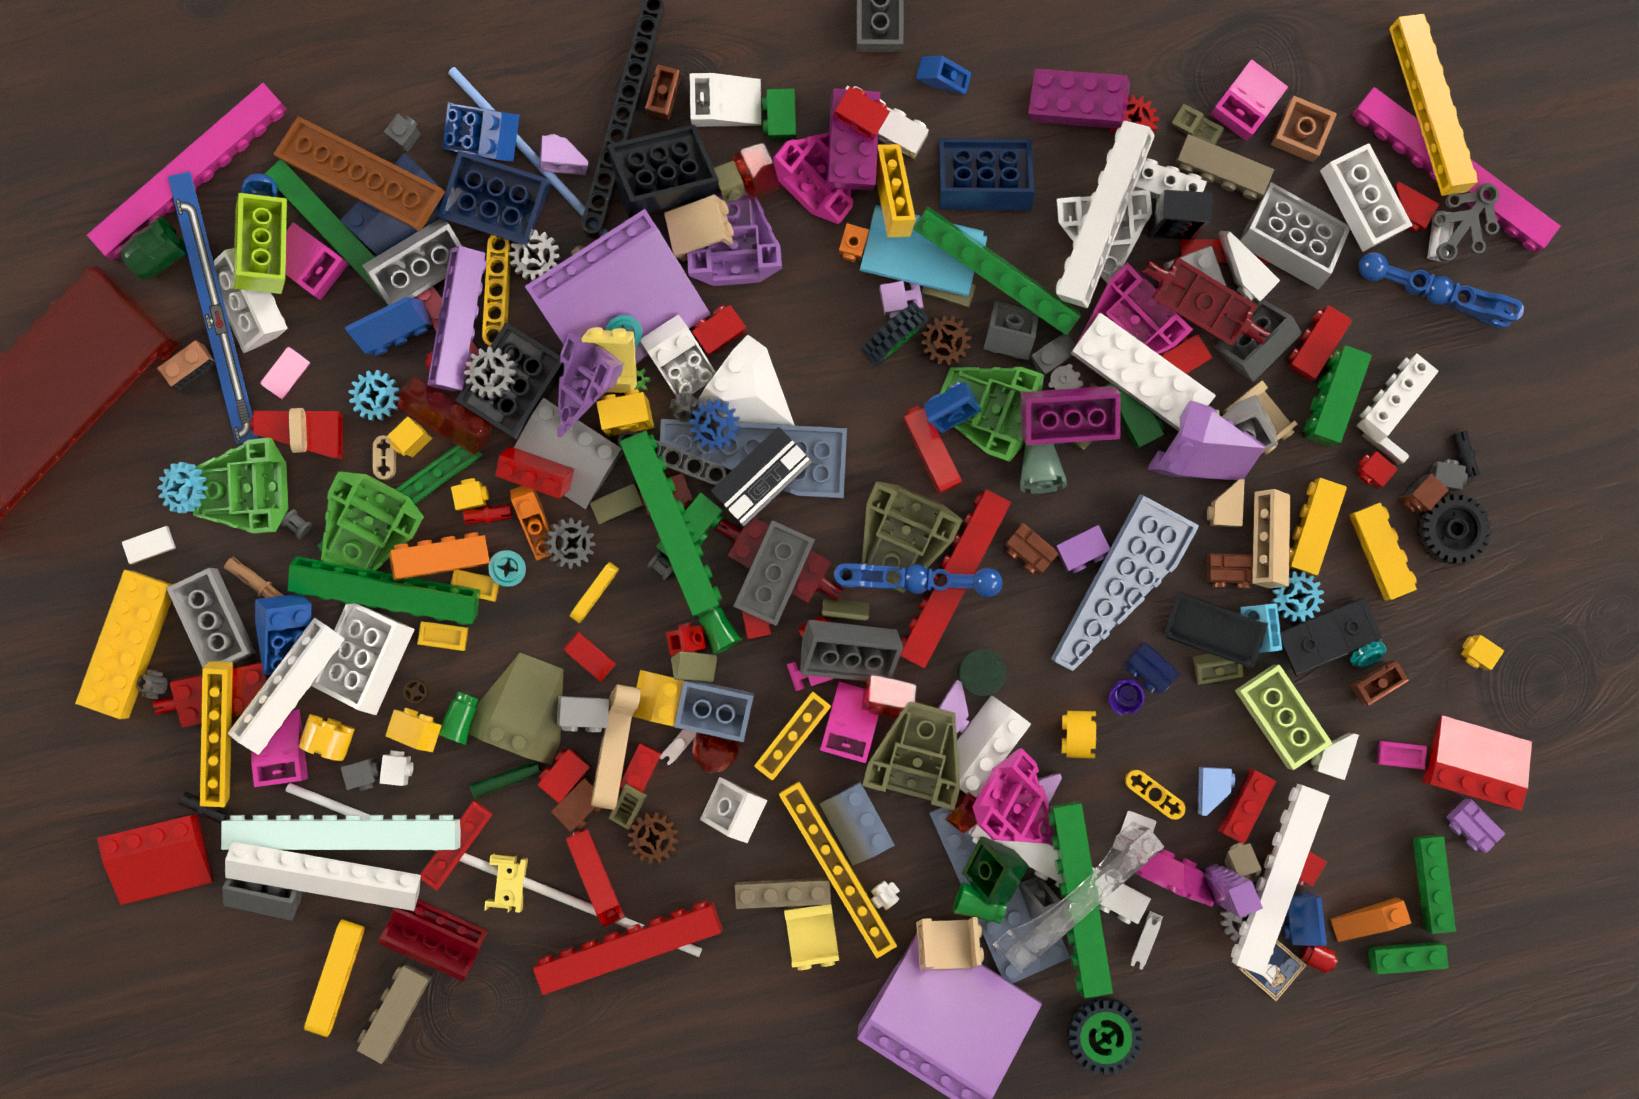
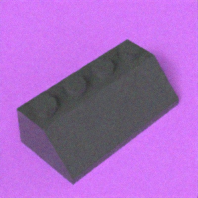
M808 620L802 638L800 672L801 675L890 684L903 645L896 629Z

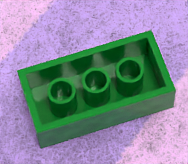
M1345 345L1330 355L1325 364L1328 367L1326 375H1322L1318 383L1320 392L1318 397H1314L1310 406V410H1313L1310 419L1307 418L1303 425L1302 431L1305 432L1303 439L1328 448L1341 443L1372 357L1371 354Z

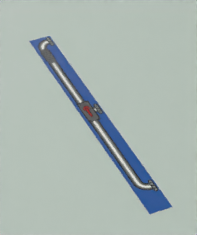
M191 172L168 176L235 442L239 444L247 440L258 439V436L254 435L250 428V419L253 416Z

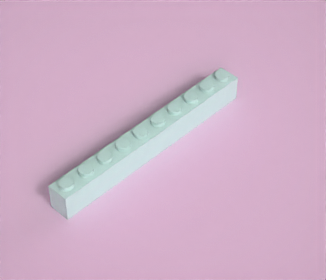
M230 815V819L222 821L221 850H229L232 842L277 850H455L460 848L461 827L460 819H453V815H439V819H430V815H416V819H407V815H392V819H383V815H369V819H360V815H346V819H337V815H322V819H314V815H299V819H291V815H276V819H268V815H253V819H245V815Z

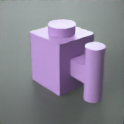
M903 281L880 285L884 316L890 315V318H894L904 308L908 307L907 302L909 301L916 303L920 309L924 308L920 285L910 283L911 290L905 291Z

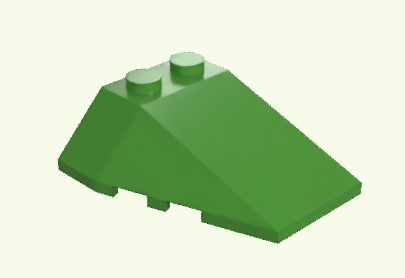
M952 367L949 369L940 394L947 392L953 384L965 381L971 387L982 411L956 425L954 428L988 455L1010 462L1025 443L1021 437V392L1042 391L1044 375L1023 367L981 369L979 367Z
M272 438L247 440L243 442V445L230 449L225 454L217 458L214 457L195 467V469L202 470L200 477H206L207 480L203 482V486L208 487V489L203 490L202 493L206 496V499L199 500L201 507H194V516L255 534L276 532L288 511L286 462Z
M338 472L328 491V509L325 516L326 528L323 536L321 560L376 571L389 558V552L394 550L395 545L405 544L413 538L424 516L408 496L367 474Z

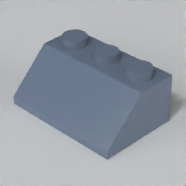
M684 681L674 727L744 742L755 693L706 682Z
M860 781L819 803L852 866L875 857L895 846Z

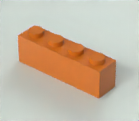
M478 532L465 534L464 539L455 540V536L441 538V542L433 544L432 540L417 542L418 546L408 547V544L395 545L394 550L389 552L394 580L484 566L490 563L485 535L479 536Z

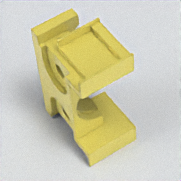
M495 853L490 855L489 865H498L495 899L489 898L485 901V910L489 907L506 908L509 912L512 906L516 907L515 912L523 910V883L528 858H523L520 863H516L517 855L503 856L495 855ZM508 868L512 869V873L508 872ZM505 895L509 896V900L505 899Z

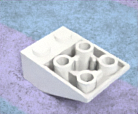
M716 73L690 74L692 125L695 124L696 127L761 126V79Z
M679 314L644 336L640 341L675 396L681 393H695L707 385L716 374Z

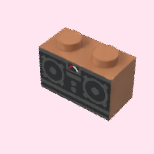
M195 340L159 366L158 369L171 387L181 390L216 363L205 345Z

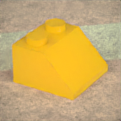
M640 670L636 687L641 689L638 708L632 716L674 726L684 681Z

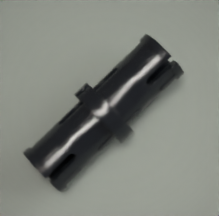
M1468 430L1452 435L1459 452L1457 457L1461 459L1462 465L1466 466L1465 473H1467L1468 478L1481 475L1475 458L1476 450L1472 449L1467 433Z
M187 791L183 793L178 805L196 812L198 816H205L221 825L229 813L228 810L220 807L200 806V798Z

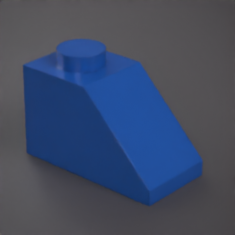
M924 56L921 58L916 79L933 88L966 95L971 72L944 56Z

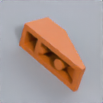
M1396 897L1330 919L1337 942L1381 933L1411 924L1404 900Z

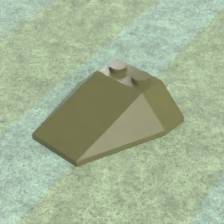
M876 481L866 506L862 564L897 567L902 570V567L907 568L914 564L923 565L928 568L953 542L962 519L945 505L908 488ZM894 571L890 572L886 578L887 582L892 585L898 583L900 575ZM900 586L899 588L895 589V590H898V591H900V592H902V593H904V592L906 591V589H905V590L901 589V586Z
M519 653L476 705V712L468 734L520 756L552 765L561 743V726L556 724L558 696H563L564 669Z
M909 700L868 762L862 786L883 792L886 789L930 800L932 805L954 810L960 790L955 712Z

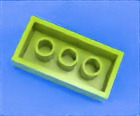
M245 193L238 194L235 210L233 289L282 294L286 265V198Z

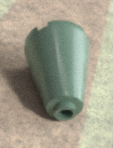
M1025 443L1020 490L1025 492V489H1030L1031 494H1044L1057 491V486L1062 485V488H1065L1067 479L1054 443L1026 445Z

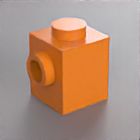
M846 224L839 248V255H843L842 258L844 260L855 262L857 259L861 261L869 229Z

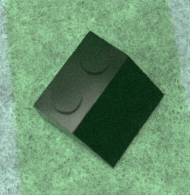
M980 837L962 875L989 905L1010 902L1029 865L1014 849L986 837Z

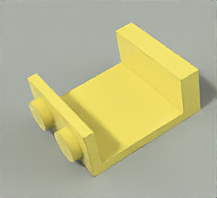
M600 327L587 330L582 337V342L600 345L624 363L622 374L618 378L616 385L607 392L625 393L634 390L637 386L634 331H626L623 328L608 331Z
M831 904L784 908L792 967H797L798 970H807L812 968L811 965L821 963V967L835 965V961H839Z

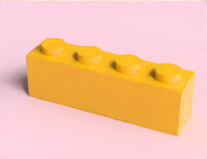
M900 144L878 145L876 182L887 237H910L916 219Z
M1323 478L1315 479L1314 482L1309 484L1307 490L1309 498L1307 504H1303L1299 516L1302 517L1300 526H1296L1292 539H1295L1293 547L1289 548V569L1305 572L1307 575L1317 576L1319 574L1347 488L1346 486Z
M1377 503L1349 514L1384 601L1392 600L1417 590L1415 586L1417 583L1416 577L1412 571H1409L1406 562H1408L1407 556L1398 546V535L1388 522L1389 513L1381 503Z
M812 691L754 767L773 781L830 709L831 705Z

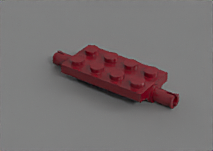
M1176 257L1168 270L1151 259L1147 262L1146 265L1154 269V271L1144 267L1142 272L1160 282L1152 297L1154 300L1230 346L1234 345L1240 335L1245 334L1261 345L1266 341L1259 334L1268 337L1270 331L1255 324L1252 319V314L1258 305L1179 257Z
M723 518L720 524L728 529L726 530L718 525L716 532L733 540L734 545L728 557L750 569L769 526L754 518L744 528L740 529ZM810 550L792 594L809 603L815 591H820L837 601L839 595L832 592V590L841 594L844 588L826 579L827 576L825 574L832 562Z

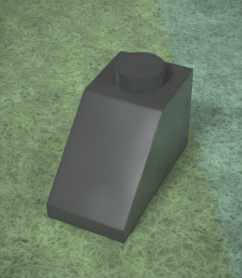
M1063 334L1031 355L1029 360L1038 373L1046 376L1073 357L1070 353L1076 344L1069 334Z
M1036 876L1019 883V888L1030 917L1043 933L1064 925L1063 903L1042 878Z

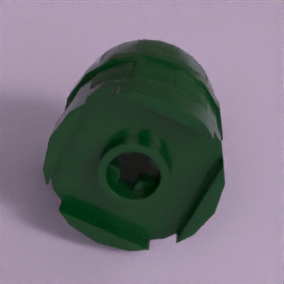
M156 217L150 222L149 226L136 232L133 237L122 245L120 255L128 268L138 278L145 281L146 279L154 278L161 272H165L177 259L181 260L186 256L187 250L184 240L182 238L178 239L175 235L177 231L164 218Z

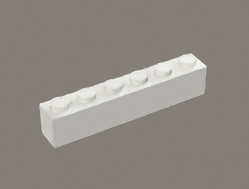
M314 617L227 734L259 755L277 729L281 727L292 709L296 707L306 690L310 688L318 674L325 668L332 655L339 649L344 638Z

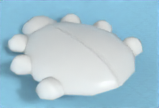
M1068 364L1067 366H1059L1052 372L1049 387H1054L1056 390L1075 389L1083 386V382L1078 381L1080 373L1074 372L1072 370L1073 366Z

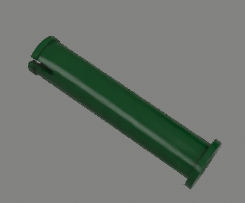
M534 760L531 763L473 784L471 782L470 789L474 799L478 800L480 796L535 775H540L542 771L538 761Z

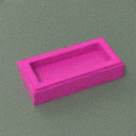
M1378 741L1376 764L1425 770L1427 746Z

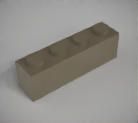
M1189 134L1184 139L1174 163L1183 173L1197 174L1202 177L1201 180L1209 183L1213 181L1219 183L1223 189L1241 192L1245 198L1250 200H1259L1265 194L1274 169Z
M829 878L736 882V909L831 904Z
M409 963L405 964L402 968L400 966L397 968L392 977L395 980L391 989L386 988L380 999L383 1001L380 1009L376 1008L369 1019L372 1024L368 1031L364 1029L357 1042L360 1043L357 1049L358 1052L380 1064L387 1060L431 980V975Z

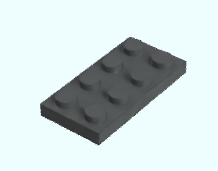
M771 521L733 607L777 626L815 539L775 521Z

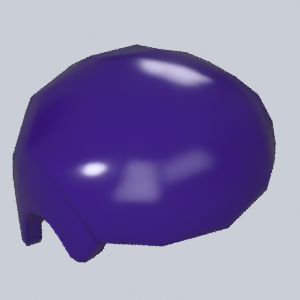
M1123 679L1117 681L1111 687L1108 701L1111 709L1118 715L1134 714L1144 704L1145 693L1142 686L1136 681Z

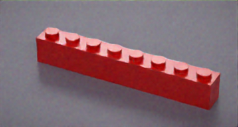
M987 489L983 494L979 492L973 503L976 506L973 514L968 513L962 524L966 528L962 535H956L951 545L955 549L951 556L946 554L941 567L949 574L974 575L1011 502ZM944 574L936 575L933 580L934 584L938 587H943L947 583V577ZM948 588L945 591L933 589L929 597L924 596L919 606L922 609L919 617H913L908 629L912 630L908 638L903 637L901 640L903 645L901 657L922 668L926 667L966 589Z
M701 901L694 904L693 909L685 911L684 908L671 912L670 917L662 919V916H658L649 920L647 925L640 927V924H635L626 928L627 932L618 934L617 931L605 935L604 940L596 942L595 939L584 942L581 948L574 950L573 947H569L560 951L558 956L546 955L539 958L533 971L542 995L720 934L723 927L714 902L707 903L706 901Z

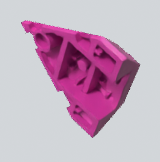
M829 133L785 142L773 157L778 181L811 214L836 224L841 223L853 207V198H851V189L826 188Z
M1022 748L1016 750L992 769L972 806L977 824L992 840L1052 844L1051 836H1054L1052 827L1049 826L1047 817L1050 808L1044 787L1039 785L1036 775L1039 772L1037 763Z
M1164 849L1161 850V853L1153 850L1123 862L1122 867L1140 875L1182 897H1187L1213 907V898L1202 871L1195 868L1196 863L1185 858L1180 862L1174 859L1175 854Z

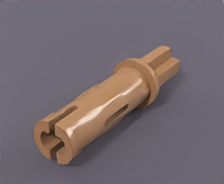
M233 556L226 562L224 568L255 590L259 597L284 596L271 586L272 582H266L236 557Z

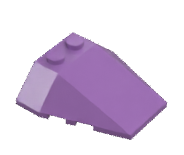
M745 189L746 195L741 196L736 201L726 202L729 213L726 214L727 219L734 232L732 245H727L720 241L687 253L688 275L712 286L758 283L782 269L780 244L776 240L770 224L767 222L764 211L753 189ZM717 191L716 196L723 200L720 192Z
M1190 400L1179 417L1180 431L1166 453L1158 450L1149 464L1148 470L1170 477L1221 480L1244 479L1264 451L1265 445L1246 431L1236 428L1229 419L1225 420L1214 408Z

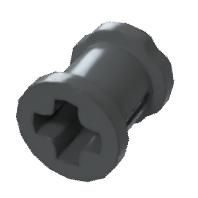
M295 509L287 513L280 524L295 533V537L298 540L303 538L312 527V523L306 522L297 515Z
M661 551L647 565L648 568H653L662 575L664 581L674 572L670 561L663 556Z

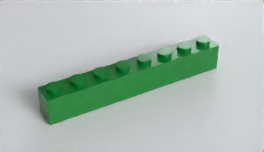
M928 206L914 224L913 230L1065 335L1070 332L1081 317L1077 309L1062 301L1051 291Z
M645 430L619 441L692 615L696 616L720 606L718 600L722 599L717 586L712 587L709 579L713 575L708 564L703 566L700 558L704 556L699 542L696 544L693 542L691 535L695 534L690 521L685 522L682 513L686 511L681 500H676L673 492L676 491L672 478L667 479L663 471L667 469L663 457H658L655 452V448L658 445L653 434L648 435Z
M298 556L289 565L288 591L295 592L298 595H313L324 600H341L346 604H363L368 608H385L391 612H407L413 616H429L440 621L451 620L462 625L473 624L478 615L480 589L414 577L394 580L392 573Z
M1077 801L1050 806L1051 812L1047 813L1049 826L1054 828L1055 836H1051L1053 850H1057L1058 860H1055L1057 874H1061L1062 883H1059L1060 895L1062 898L1065 897L1066 907H1063L1065 921H1069L1070 930L1067 931L1069 945H1073L1074 954H1071V963L1073 969L1077 968L1078 977L1074 979L1077 992H1081L1084 998L1113 994L1082 804Z

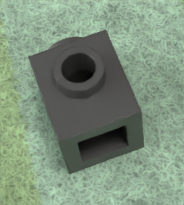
M399 114L395 116L384 131L390 140L406 152L411 149L422 135L416 128L418 124L407 115L403 118Z
M1445 459L1444 462L1438 461L1431 464L1430 474L1432 473L1451 491L1462 490L1468 478L1467 473H1465L1466 466L1458 465L1459 461Z
M373 758L341 767L347 790L359 787V791L373 788L372 783L379 781L380 768L377 762L374 763Z

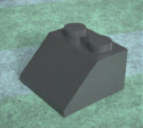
M994 301L983 349L993 353L1009 355L1017 359L1029 360L1036 337L1039 316L1029 309Z

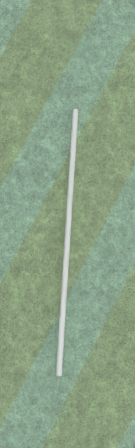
M292 783L287 785L286 792L343 815H360V819H369V814ZM465 853L460 859L465 864L495 876L498 874V866L489 865V862ZM524 877L523 887L597 916L591 903ZM626 917L614 922L625 928L635 924H640V927L644 926ZM693 944L677 948L697 957L700 956L702 948Z

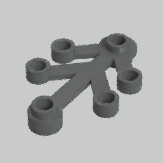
M1484 183L1473 193L1451 194L1447 196L1445 203L1449 208H1456L1461 203L1475 202L1470 210L1447 214L1439 212L1432 217V224L1435 227H1442L1447 223L1462 221L1450 239L1437 247L1436 255L1439 260L1447 262L1456 257L1458 252L1456 246L1469 228L1472 236V243L1469 246L1470 251L1473 254H1480L1485 251L1486 244L1482 239L1479 214L1484 208L1487 222L1483 226L1484 233L1489 236L1496 234L1500 228L1498 222H1496L1494 204L1499 198V191L1496 186ZM1484 191L1489 193V199H1484ZM1451 197L1456 198V205H1453L1450 202ZM1437 216L1443 218L1442 224L1437 222ZM1489 224L1494 226V232L1489 231ZM1475 243H1479L1481 245L1480 251H1477L1475 249ZM1443 248L1448 250V256L1442 254Z

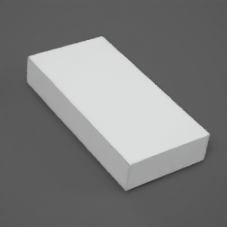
M1366 433L1362 434V437L1397 465L1404 463L1408 459V454L1387 437L1378 444Z
M168 526L122 542L129 564H134L176 549Z

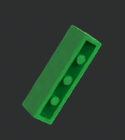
M1432 834L1412 837L1424 931L1431 934L1456 932L1444 836Z

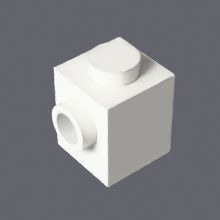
M390 750V754L383 755L380 783L399 786L407 785L408 777L412 776L413 762H410L411 756H404V751Z

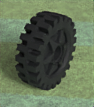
M1465 495L1443 496L1431 510L1422 512V518L1418 521L1420 528H1417V531L1420 534L1419 541L1423 543V549L1429 552L1428 555L1440 562L1460 564L1471 561L1484 552L1485 546L1490 542L1488 538L1492 535V530H1489V526L1492 524L1491 520H1488L1489 514L1483 510L1482 504L1476 503L1477 500L1468 498ZM1453 523L1458 526L1459 531L1457 535L1452 534L1450 530Z

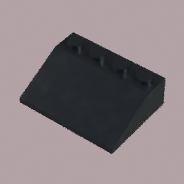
M695 124L607 145L619 194L628 217H633L644 209L649 213L698 201L712 195L716 196L719 179Z
M506 322L490 347L493 348L494 353L498 348L501 349L502 355L507 353L510 356L508 361L515 363V366L511 368L517 372V375L511 376L515 384L509 383L507 386L510 391L507 392L503 389L502 397L494 393L493 399H490L487 393L484 397H480L479 390L475 393L471 390L474 384L468 385L466 383L455 401L518 441L531 415L541 400L548 397L559 377L564 372V364L560 363V356ZM496 359L497 366L505 368L503 362ZM484 360L480 362V364L477 367H480L484 363ZM490 368V372H486V375L491 378V374L495 373V371ZM476 378L477 382L485 387L484 380ZM501 379V380L497 383V386H498L504 379Z

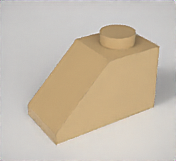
M1245 479L1235 481L1211 503V506H1208L1207 520H1210V526L1237 528L1242 526Z

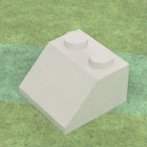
M719 777L700 820L728 837L748 843L767 800Z

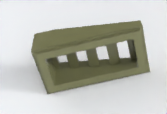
M626 784L617 800L615 810H612L608 819L629 830L647 795Z

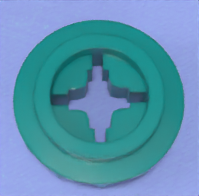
M621 314L616 318H611L610 323L606 326V330L612 331L613 329L621 328L623 325L626 330L634 331V344L636 347L642 339V327L638 320L631 315Z
M509 550L496 553L488 564L489 576H491L494 583L502 587L517 585L522 581L526 573V566L522 557ZM507 561H509V568L513 572H509L504 577V570L500 569V567H504Z
M1383 642L1366 644L1353 653L1350 661L1354 667L1370 666L1384 656L1387 647Z

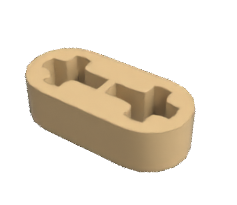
M291 408L289 411L291 450L293 453L306 452L307 431L304 408Z
M382 435L373 442V473L381 480H390L396 473V451L390 446V448L386 449V456H383V450L379 448V445L383 444V440H386L388 444L392 440L388 436ZM383 460H386V466L390 467V471H387L385 476H383L382 472H379V468L383 467Z

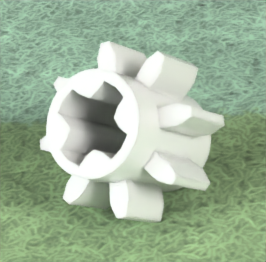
M884 880L871 890L874 897L870 900L877 908L883 906L887 910L899 900L896 894L900 890L893 882L887 884Z

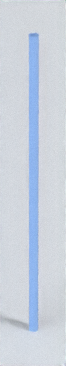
M455 67L450 69L448 74L480 108L494 110ZM517 134L516 147L539 170L540 158ZM540 171L583 217L585 206L553 172ZM592 221L589 225L596 230L599 223ZM604 229V232L600 237L608 233V231Z

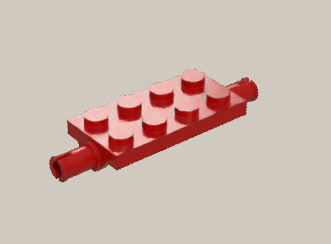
M261 661L233 667L232 717L242 715L272 675L263 674ZM203 674L171 681L170 687L173 697L154 700L153 708H157V710H154L155 714L159 715L176 710L182 728L201 724Z

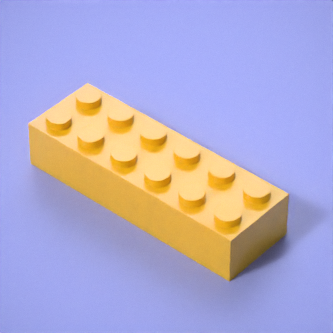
M124 570L75 704L118 719L130 717L139 692L137 689L138 678L146 673L172 602L167 591V587L172 586V584L135 571Z

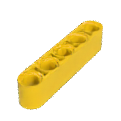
M494 235L489 237L487 243L482 330L483 340L489 347L492 344L489 341V336L493 332H500L504 324L508 323L511 257L509 253L512 252L509 240ZM505 241V247L502 250L494 249L496 242ZM496 264H504V269L502 272H493V268ZM501 286L503 289L501 295L492 296L493 288ZM495 309H500L501 316L495 320L491 319V312Z
M343 919L339 922L305 1023V1031L324 1037L329 1036L347 986L365 926Z

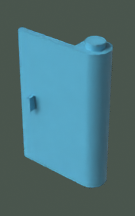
M875 206L860 271L969 296L974 275L973 270L915 230H912L910 237H887L882 207ZM915 214V223L919 219L920 215ZM954 224L984 246L986 245L987 236H983L984 231Z

